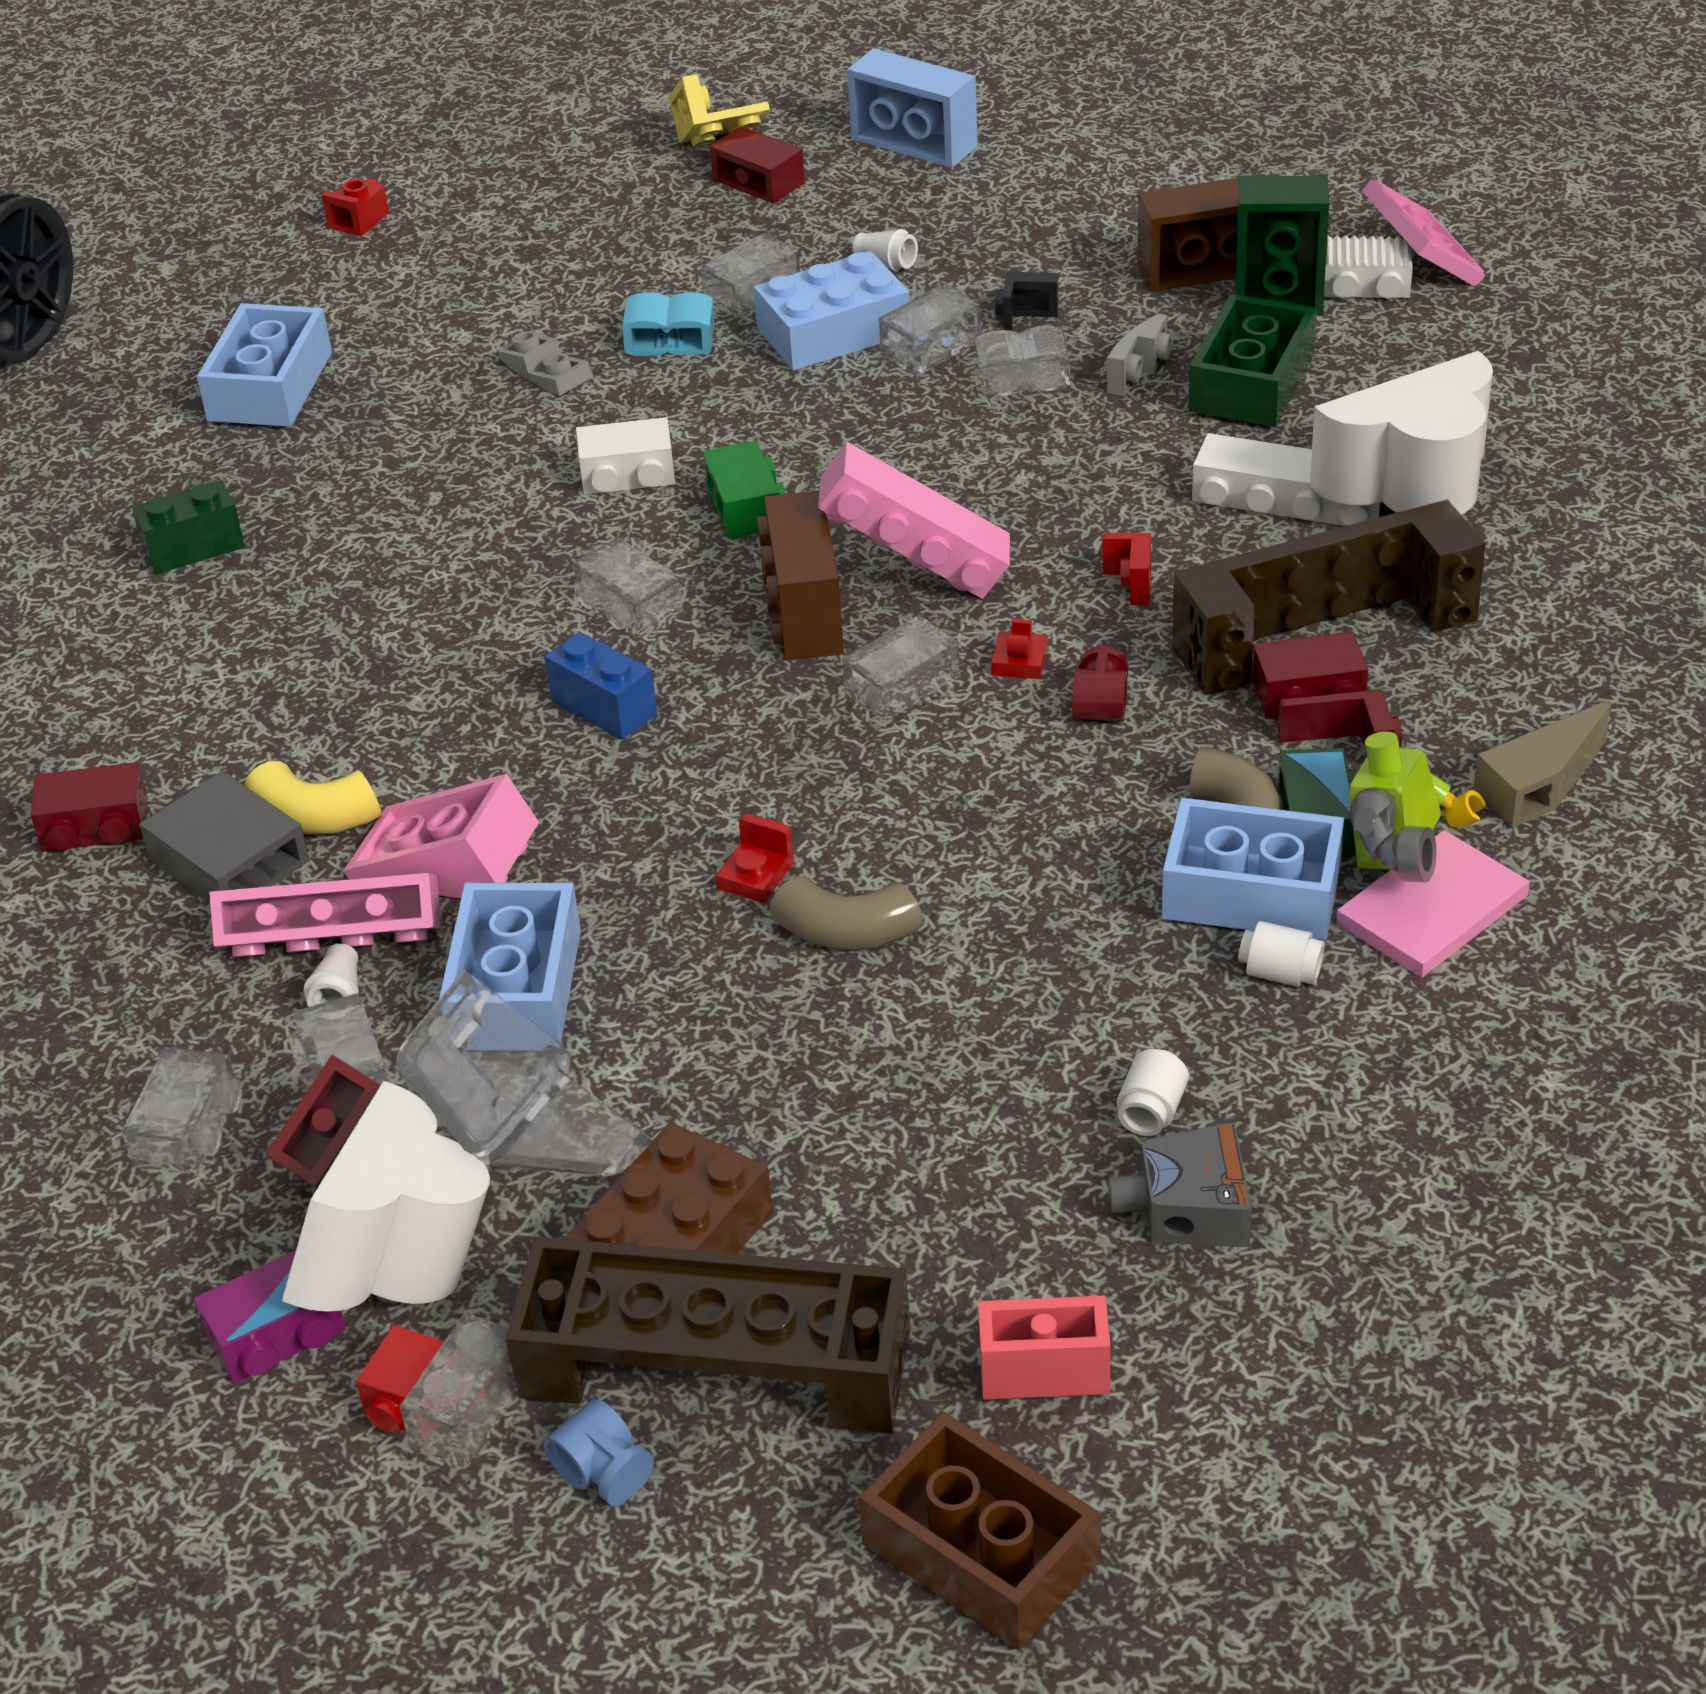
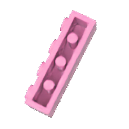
M849 442L844 444L821 475L818 508L823 510L830 519L840 524L846 523L864 533L873 543L883 547L888 546L906 556L916 567L921 569L928 568L946 578L953 587L960 591H969L983 599L1010 566L1009 532Z
M432 873L209 892L214 947H232V957L266 954L265 944L286 942L287 952L319 950V939L340 937L341 944H347L351 947L374 945L373 934L395 933V943L428 940L427 930L441 929L437 875Z

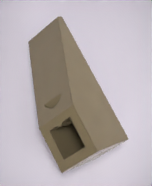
M1604 701L1477 754L1473 791L1478 792L1483 797L1485 803L1511 828L1554 811L1606 743L1611 704L1608 701Z

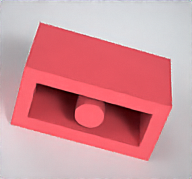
M1106 1295L978 1301L983 1400L1110 1394L1111 1346Z

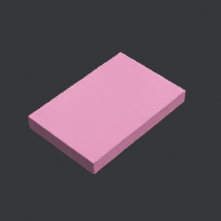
M1376 179L1369 181L1362 192L1418 255L1473 286L1480 283L1485 276L1484 270L1429 210Z
M1445 830L1435 836L1437 850L1436 866L1430 881L1427 883L1405 882L1395 870L1391 869L1337 910V925L1421 978L1529 894V880Z

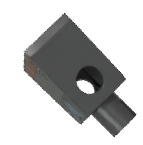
M1235 1122L1147 1139L1141 1144L1140 1175L1108 1177L1110 1212L1146 1211L1150 1240L1153 1243L1250 1247L1252 1207Z

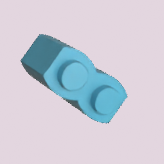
M651 292L638 293L627 297L622 325L624 352L632 356H653L666 353L673 355L711 353L714 332L713 297L696 292L680 293L670 298Z

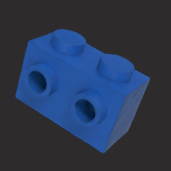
M579 631L544 656L551 701L623 740L657 715L652 669L612 649L606 643L599 642Z

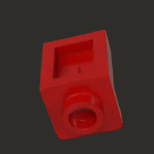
M1151 533L1103 534V575H1120L1121 588H1130V605L1150 606L1152 572Z
M745 813L739 820L741 843L716 874L717 889L765 903L794 864L791 829L788 825Z

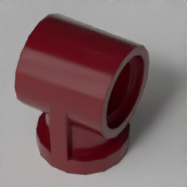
M1097 646L1083 653L1079 660L1078 669H1075L1072 694L1073 719L1124 722L1129 663L1119 650L1109 646Z

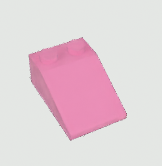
M503 774L386 806L382 816L377 819L343 872L348 879L432 873L437 875L438 894L458 899L462 897L465 883H506L508 872L518 856L526 850L528 846L527 841L539 821L509 776Z

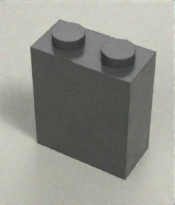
M224 771L219 772L139 824L149 861L209 904V892L270 887L310 861L301 824Z

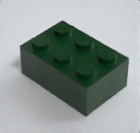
M1328 175L1238 176L1234 294L1317 308V316H1323L1330 204Z
M1230 294L1190 364L1188 411L1277 427L1314 356L1317 308Z

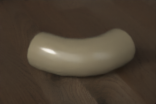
M1204 746L1199 748L1193 762L1190 777V794L1192 798L1285 810L1282 798L1272 778L1248 759L1215 748Z
M797 876L781 885L774 894L770 905L772 918L786 930L812 945L841 951L878 948L909 936L919 930L923 924L922 912L917 900L905 885L897 881H893L883 888L865 895L843 896L825 891L806 876Z

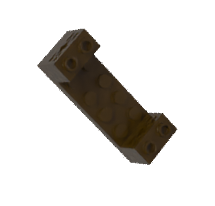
M1447 499L1174 572L1172 649L1204 695H1209L1223 690H1233L1241 685L1251 683L1254 641L1289 630H1298L1305 626L1333 618H1342L1349 614L1377 606L1390 605L1399 600L1406 599L1433 633L1452 627L1464 626L1467 623L1478 620L1486 543Z
M534 1236L505 1338L518 1395L521 1399L581 1404L591 1362L825 1383L830 1428L893 1434L911 1330L906 1269Z

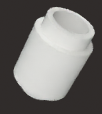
M1259 921L1255 931L1245 930L1240 945L1238 961L1247 964L1246 973L1248 976L1300 987L1301 982L1315 985L1323 960L1325 941L1313 939L1312 932Z
M1147 1049L1135 1056L1117 1098L1118 1118L1126 1129L1141 1136H1153L1160 1133L1163 1128L1172 1122L1189 1080L1188 1069L1177 1056L1161 1049Z

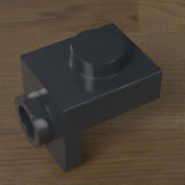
M1006 273L1004 289H996L995 313L996 315H1003L1004 330L1013 329L1014 316L1058 317L1059 273Z

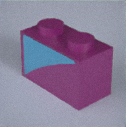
M296 1250L193 1298L204 1334L233 1384L249 1376L262 1375L271 1370L276 1363L307 1348L320 1347L326 1344L334 1335L346 1330L341 1311L309 1310L282 1301Z

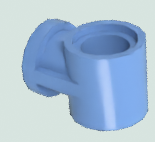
M596 1398L590 1400L543 1440V1448L547 1458L563 1479L580 1490H584L594 1483L598 1486L599 1496L612 1507L622 1505L647 1482L654 1465L653 1455L641 1445H634L632 1434L619 1414L610 1405Z

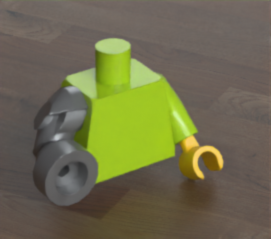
M1392 732L1372 734L1365 740L1367 758L1351 782L1349 789L1350 818L1354 831L1358 868L1392 869L1405 882L1427 883L1431 880L1436 866L1437 850L1433 829L1441 816L1439 805L1444 807L1443 812L1448 824L1451 827L1459 828L1467 827L1480 821V817L1475 813L1484 809L1486 803L1483 797L1473 790L1455 797L1449 792L1450 785L1430 772L1425 753L1420 749H1401L1396 734Z

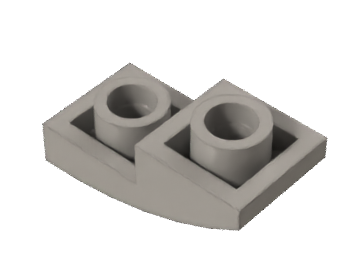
M1157 314L1145 320L1129 331L1115 345L1107 357V393L1124 396L1131 382L1139 381L1142 372L1154 374L1161 360L1169 359L1172 351L1173 335L1167 333V315Z
M527 331L514 336L511 344L498 350L499 358L515 373L558 396L593 377L588 361L569 357L568 354L561 353L556 338L539 335L535 331Z

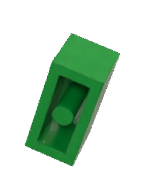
M757 440L703 451L706 487L727 538L732 539L758 533L757 517L766 516L764 497L786 494L783 483H776V472L772 458H764Z

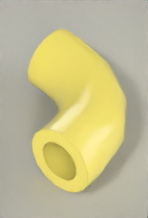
M270 761L252 770L244 783V786L300 823L305 835L338 834L367 824L382 816L378 800L368 781L359 770L330 782L308 783L297 778L286 764L280 761Z

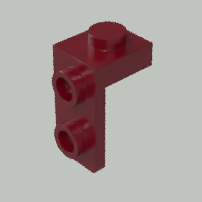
M1382 690L1282 699L1279 702L1277 733L1279 743L1361 735L1365 747V740L1370 735L1378 732H1392L1398 737L1399 747L1402 745V729L1399 717H1391Z

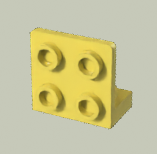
M698 74L682 77L668 97L679 143L692 142L693 147L714 143L716 141L715 136L729 134L740 126L753 130V128L761 124L763 118L770 111L768 102L707 114V110L710 109V98L706 86H700Z

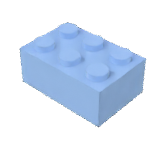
M875 48L847 69L851 139L953 168L978 146L976 76Z
M872 251L853 253L848 258L828 264H817L808 270L788 276H777L768 282L753 286L757 329L792 370L911 334L909 291Z
M241 303L197 375L207 421L291 427L332 353L324 309Z
M1181 798L1163 868L1162 919L1255 931L1257 923L1263 921L1312 932V938L1327 940L1341 868L1344 817Z
M574 883L464 884L439 997L448 1048L560 1049L581 933Z

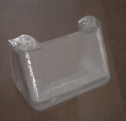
M466 970L460 974L407 1036L398 1052L397 1067L399 1072L461 1147L486 1165L611 1176L626 1170L651 1141L639 1126L629 1119L623 1118L569 1077L570 1055L555 1037Z

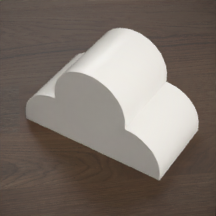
M1476 351L1315 406L1310 487L1322 497L1333 502L1346 505H1370L1383 502L1396 513L1447 499L1461 515L1470 510L1477 500L1481 460L1485 448L1493 374L1490 361L1481 352Z
M383 1081L310 1200L282 1298L283 1302L315 1311H341L361 1304L370 1294L402 1303L422 1304L441 1300L456 1289L489 1187L490 1176L486 1165L474 1152L454 1140L435 1134L437 1129L435 1114L417 1095L386 1081Z

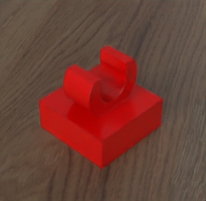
M1012 619L1011 632L999 631L991 661L992 676L1041 680L1048 652V635L1032 634V620Z

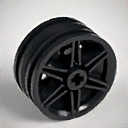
M0 192V359L10 362H22L31 359L56 335L61 326L72 291L73 253L64 221L49 203L34 197Z

